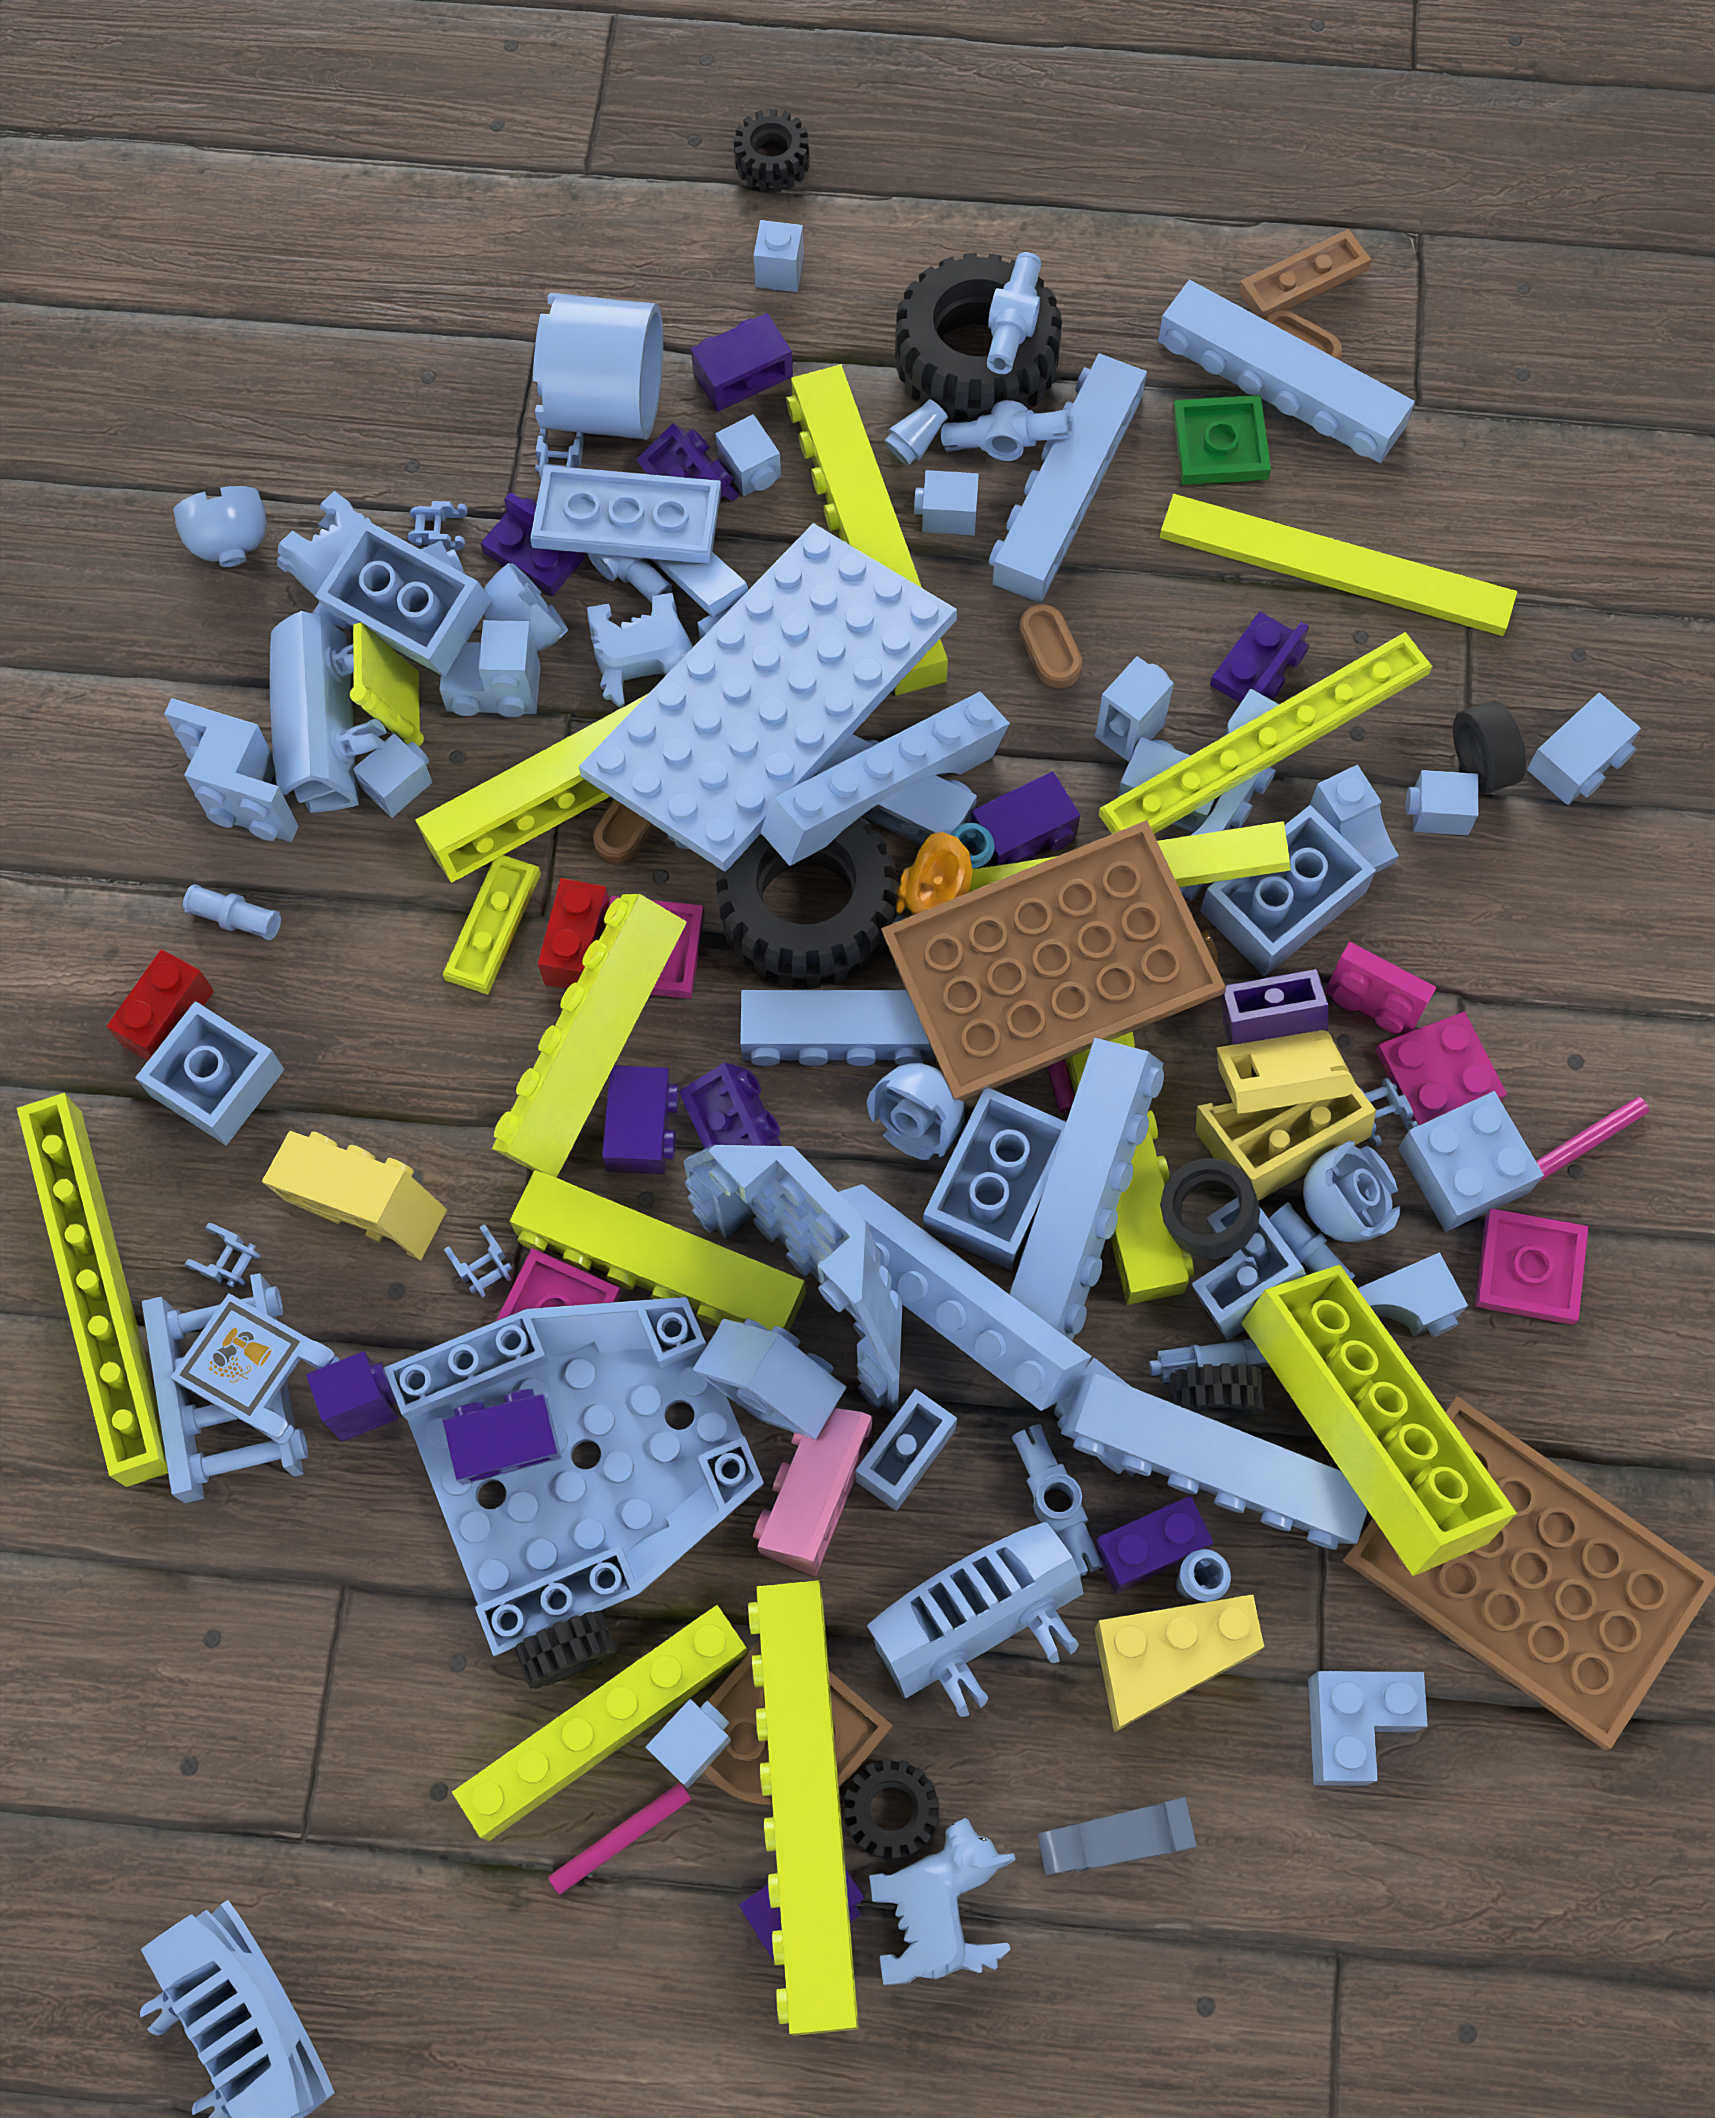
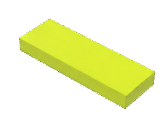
M505 855L493 860L442 974L445 981L487 995L489 994L540 878L541 871L538 866Z

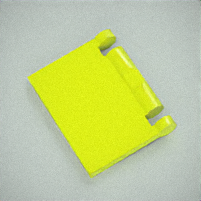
M362 622L353 624L354 687L350 691V698L356 704L361 705L371 716L378 719L392 733L404 740L407 745L410 742H414L417 746H420L423 743L424 736L420 732L419 671Z

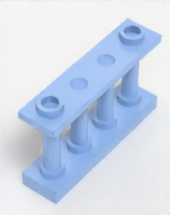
M260 1273L250 1275L253 1297L241 1300L277 1320L276 1316L283 1315L282 1299L277 1286L271 1287ZM162 1297L142 1301L172 1495L183 1503L205 1499L202 1483L208 1482L209 1476L282 1459L283 1468L293 1477L304 1475L301 1459L308 1458V1447L303 1430L301 1428L296 1429L287 1380L267 1410L283 1417L289 1425L294 1427V1434L288 1443L281 1445L272 1440L204 1457L202 1452L197 1453L194 1435L200 1434L201 1428L239 1418L215 1404L196 1408L194 1404L190 1405L187 1388L173 1381L170 1377L184 1358L181 1354L179 1340L184 1339L188 1332L204 1329L220 1305L181 1314L179 1309L174 1310Z

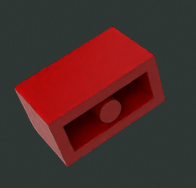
M560 878L538 960V967L544 985L568 989L572 983L578 982L585 968L582 961L587 949L595 940L599 941L606 927L604 917L610 902L606 886Z
M160 949L106 1027L122 1047L149 1061L193 1003L196 1001L204 1006L214 990L201 970Z

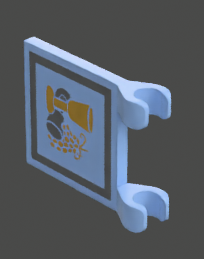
M228 1293L170 1378L256 1428L279 1444L285 1445L294 1434L295 1429L289 1425L286 1419L267 1410V1408L300 1359L317 1370L338 1362L340 1359L328 1347L303 1336Z

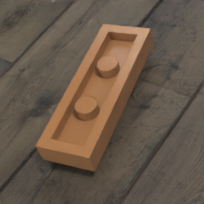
M1347 229L1241 280L1238 292L1253 313L1265 319L1268 315L1278 310L1290 309L1368 271L1372 259L1351 231Z

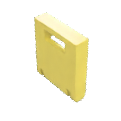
M1325 1030L1216 1047L1218 1069L1238 1114L1344 1097L1354 1091V1079L1331 1035ZM1251 1068L1254 1069L1257 1077H1252Z

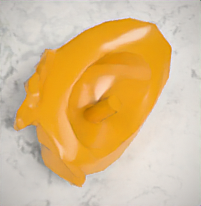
M944 832L931 834L924 841L914 864L905 868L901 875V883L897 888L898 900L896 911L898 914H901L903 910L908 908L911 914L915 915L969 892L973 870L970 854L957 837Z

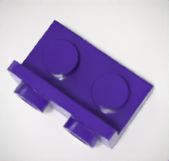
M672 423L636 459L647 474L721 481L720 499L726 496L734 501L740 496L731 484L735 479L734 475L720 460L716 459L714 462L706 453L710 449L709 444L693 428L686 432Z
M510 492L504 499L507 512L480 543L482 552L503 566L513 563L538 588L554 596L585 559L584 553L532 548L530 538L537 503L529 498L523 500Z
M1259 611L1213 674L1210 686L1240 704L1250 689L1273 701L1285 683L1286 678L1282 675L1289 665L1297 668L1309 649L1310 645L1304 642L1309 626L1301 621L1293 631Z
M724 1062L679 1091L705 1149L713 1145L782 1146L778 1138L781 1134L780 1127L774 1116L765 1110L759 1097L761 1093L760 1084L750 1070Z

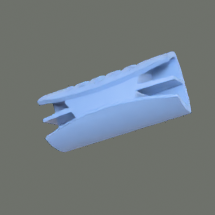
M300 611L280 622L271 632L270 715L277 786H279L283 795H287L294 789L298 802H305L309 813L354 807L359 805L358 780L353 771V768L356 766V755L386 747L388 743L378 737L385 735L387 732L378 719H372L367 723L354 727L352 699L350 698V691L352 689L351 673L354 672L353 644L349 645L347 635L320 615Z
M1045 1521L1007 1536L949 1566L893 1603L872 1620L867 1627L874 1637L873 1641L878 1654L903 1698L906 1699L936 1680H940L955 1705L958 1715L965 1717L970 1714L961 1690H966L980 1708L988 1701L987 1694L981 1689L966 1664L980 1654L1026 1627H1030L1051 1663L1060 1662L1057 1648L1052 1639L1053 1636L1070 1654L1076 1651L1079 1643L1073 1638L1056 1610L1083 1594L1080 1573L1065 1545Z
M228 1900L222 1903L212 1914L205 1910L197 1917H194L192 1914L141 1949L163 1992L142 2006L140 2018L162 2009L160 2016L147 2029L154 2035H163L173 2024L181 2020L186 2035L195 2046L198 2057L209 2072L215 2087L209 2094L201 2097L193 2104L192 2115L214 2106L215 2110L208 2118H304L335 2093L316 2050L289 1998L250 1931Z

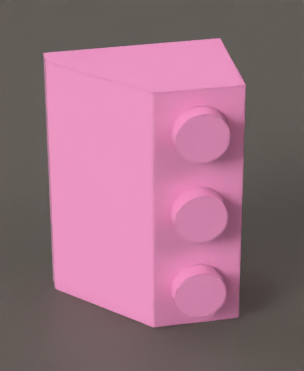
M834 1408L816 1439L794 1433L791 1443L797 1445L798 1448L791 1464L786 1462L781 1464L772 1488L773 1491L779 1493L772 1512L763 1509L753 1533V1538L760 1540L757 1546L759 1555L811 1576H817L855 1481V1470L862 1462L871 1441L872 1416L863 1412Z

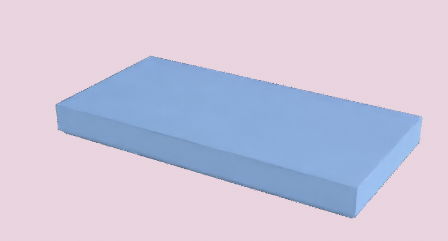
M544 465L530 538L532 548L710 564L721 496V481Z

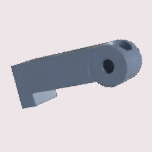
M1186 1797L1037 1834L1045 1876L1074 1870L1080 1872L1197 1847Z

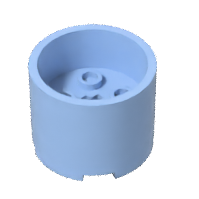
M549 293L548 304H552L550 314H540L534 351L533 381L537 382V392L542 397L543 405H536L535 409L538 425L542 429L647 440L651 435L656 419L662 379L663 322L659 305L646 302Z

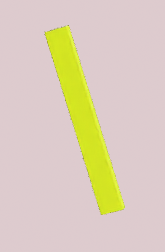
M1177 494L1172 496L1160 533V538L1500 636L1505 634L1517 595L1515 590Z
M1404 632L1104 805L1099 810V816L1112 834L1145 820L1148 821L1153 834L1429 675L1433 666L1407 633Z
M1284 821L1157 841L1178 887L1291 870ZM1055 857L973 869L969 892Z

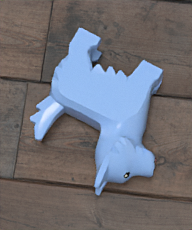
M336 491L331 493L320 504V509L326 515L318 524V528L321 529L319 535L315 534L312 541H309L291 531L278 546L280 556L277 558V566L284 572L289 571L302 586L314 596L319 591L362 520L365 519L371 522L369 518H365L361 513L354 511L350 502ZM320 601L312 612L341 629L347 631L353 629V626L333 616Z
M673 593L652 596L651 616L641 615V619L633 617L631 618V623L622 622L621 627L609 621V617L612 615L609 604L587 608L594 656L598 668L603 674L600 683L601 689H604L603 698L611 700L619 708L625 706L623 681L657 674L666 676L693 648V644L677 617Z
M963 1818L947 1827L944 1849L939 1853L929 1855L892 1875L886 1876L883 1873L869 1876L872 1901L876 1903L897 1904L895 1915L900 1918L898 1927L902 1931L905 1930L904 1941L910 1944L900 1958L893 1954L880 1955L883 1985L910 1983L916 1977L938 1979L960 1969L981 1973L983 1972V1966L996 1970L998 1968V1960L1002 1959L1010 1951L1011 1948L1008 1943L978 1945L966 1943L964 1940L958 1905L960 1895L980 1887L999 1869L1015 1861L1014 1853L998 1854L992 1841L987 1837L978 1836L968 1819Z

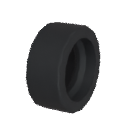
M1493 700L1456 714L1453 721L1455 751L1463 772L1478 774V791L1486 794L1520 783L1526 773L1525 746L1520 730L1508 709L1502 703Z
M1204 1158L1192 1161L1175 1171L1164 1186L1160 1203L1164 1224L1177 1245L1195 1257L1206 1259L1231 1256L1246 1246L1257 1230L1260 1217L1257 1195L1251 1181L1240 1168L1221 1159ZM1210 1183L1225 1184L1232 1188L1238 1196L1240 1204L1238 1217L1232 1225L1222 1232L1210 1235L1197 1234L1186 1226L1182 1219L1181 1208L1183 1201L1190 1192L1201 1185Z

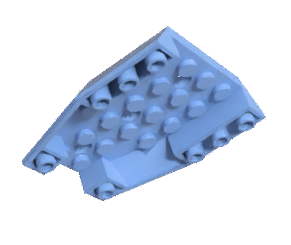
M713 1145L689 1156L683 1162L687 1176L684 1184L691 1193L688 1199L694 1207L691 1211L694 1218L707 1232L711 1233L716 1229L727 1239L755 1214L757 1217L753 1219L756 1227L769 1241L773 1242L778 1238L787 1247L789 1252L786 1254V1257L795 1269L805 1277L811 1273L821 1283L818 1289L824 1299L838 1312L845 1308L856 1320L853 1327L862 1338L857 1344V1378L861 1382L857 1388L875 1409L878 1410L883 1405L891 1414H894L898 1410L902 1300L896 1291H890L892 1278L888 1270L880 1264L881 1254L866 1221L793 1146Z
M687 1297L525 1309L384 1367L401 1415L408 1420L477 1601L478 1606H475L493 1656L515 1648L518 1643L523 1642V1639L536 1635V1632L544 1628L548 1629L557 1622H565L570 1617L576 1615L580 1617L586 1612L602 1611L639 1595L764 1484L727 1396L692 1370L705 1350L706 1342ZM533 1389L534 1395L543 1393L548 1399L562 1459L465 1485L456 1481L442 1420L455 1417L453 1410L466 1404L483 1402L484 1407L489 1408L504 1404L503 1396L519 1390ZM676 1403L688 1404L695 1413L692 1424L682 1430L671 1428L665 1420L667 1410ZM583 1442H593L601 1450L599 1462L590 1469H580L574 1465L572 1460L574 1449ZM490 1481L500 1482L506 1489L505 1501L496 1509H485L478 1500L481 1487Z

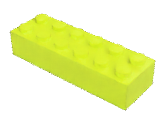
M1339 1264L1264 1290L1241 1322L1242 1326L1411 1575L1415 1576L1487 1545L1517 1512L1342 1266Z

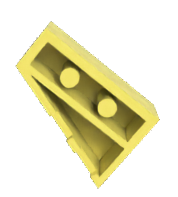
M1354 1082V1091L1348 1096L1242 1114L1237 1113L1233 1103L1213 1107V1103L1197 1106L1196 1133L1215 1159L1226 1160L1244 1172L1251 1181L1259 1201L1305 1175L1313 1162L1324 1153L1348 1141H1354L1355 1144L1353 1146L1371 1137L1376 1109Z
M289 1131L262 1180L266 1186L286 1202L338 1225L343 1221L367 1230L365 1236L379 1243L383 1236L390 1238L407 1251V1255L420 1261L422 1260L447 1209L412 1178L414 1173L412 1168L392 1158H387L385 1163L376 1161L375 1156L355 1145H349L347 1150L337 1147V1143L332 1139L317 1132H311L309 1137Z
M1253 1594L1099 1620L1094 1630L1114 1733L1256 1655L1263 1649L1264 1643Z

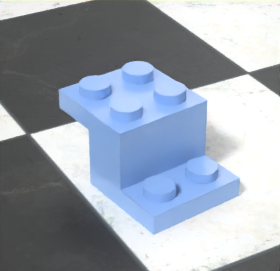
M171 698L164 715L185 750L186 756L191 760L184 776L195 793V797L203 807L206 817L223 827L231 828L235 824L247 828L255 836L267 841H274L275 838L292 842L299 826L279 786L270 784L275 775L274 758L259 726Z

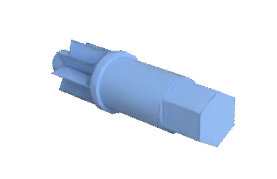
M1252 1339L1205 1346L1195 1344L1190 1347L1158 1351V1360L1149 1361L1151 1376L1160 1375L1163 1383H1170V1374L1172 1372L1175 1373V1370L1187 1369L1189 1366L1203 1367V1364L1220 1366L1221 1363H1230V1366L1245 1364L1246 1367L1254 1366L1257 1368L1269 1366Z

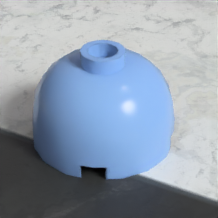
M247 486L220 488L221 497L207 500L204 491L178 503L174 507L173 512L179 536L183 544L195 556L212 562L219 561L221 567L236 566L246 561L245 555L254 551L263 540L267 524L263 501L260 499L259 491L256 488Z
M508 563L500 569L485 586L484 590L492 599L483 614L486 620L529 621L537 652L553 645L568 631L565 622L552 604L550 606L547 605L540 596L542 592L513 563Z
M909 1063L889 1072L870 1091L866 1102L868 1113L873 1123L880 1118L882 1124L888 1129L883 1134L887 1141L905 1154L921 1160H929L933 1154H939V1158L944 1156L955 1143L965 1123V1102L954 1100L948 1083L940 1069L922 1063Z
M1348 1141L1324 1153L1313 1162L1304 1179L1303 1196L1308 1216L1324 1234L1334 1240L1358 1243L1371 1240L1393 1229L1400 1215V1206L1392 1209L1390 1194L1397 1192L1398 1189L1387 1164L1372 1148L1365 1146L1359 1149L1353 1146L1355 1144L1354 1141Z

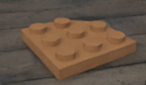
M759 1640L708 1700L729 1721V1724L723 1731L730 1737L731 1742L702 1774L720 1789L738 1799L760 1806L773 1807L772 1795H762L760 1763L769 1762L768 1741L758 1740L756 1709L765 1708L764 1687L755 1688L752 1668V1655H761V1642ZM829 1671L838 1786L841 1787L859 1770L890 1732L893 1725Z

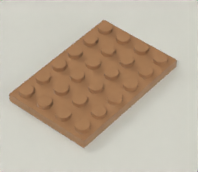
M1147 820L881 928L882 935L940 1070L948 1083L954 1100L959 1101L967 1100L981 1094L984 1089H994L1091 1049L1094 1038L1107 1041L1113 1040L1225 994L1226 986Z
M1456 1396L1445 1410L1446 1414L1517 1514L1487 1545L1415 1576L1411 1575L1372 1517L1361 1532L1358 1543L1353 1544L1342 1561L1605 1751L1609 1750L1616 1742L1714 1588L1715 1576Z

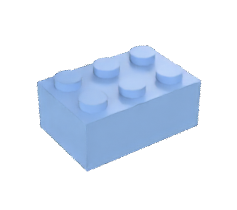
M365 519L358 526L315 595L333 616L351 626L362 622L391 648L443 677L450 670L492 601L477 580Z
M1311 805L1285 825L1291 866L1290 871L1217 881L1207 888L1200 910L1264 977L1367 892L1376 872V869Z
M984 1089L923 1214V1230L1012 1271L1032 1228L1066 1122L993 1089Z

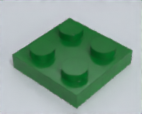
M1261 395L1174 400L1172 413L1181 485L1269 480L1271 465Z

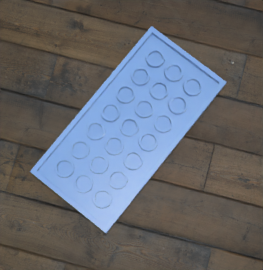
M813 523L579 765L581 777L726 872L761 834L760 831L773 798L812 778L956 622L957 609Z

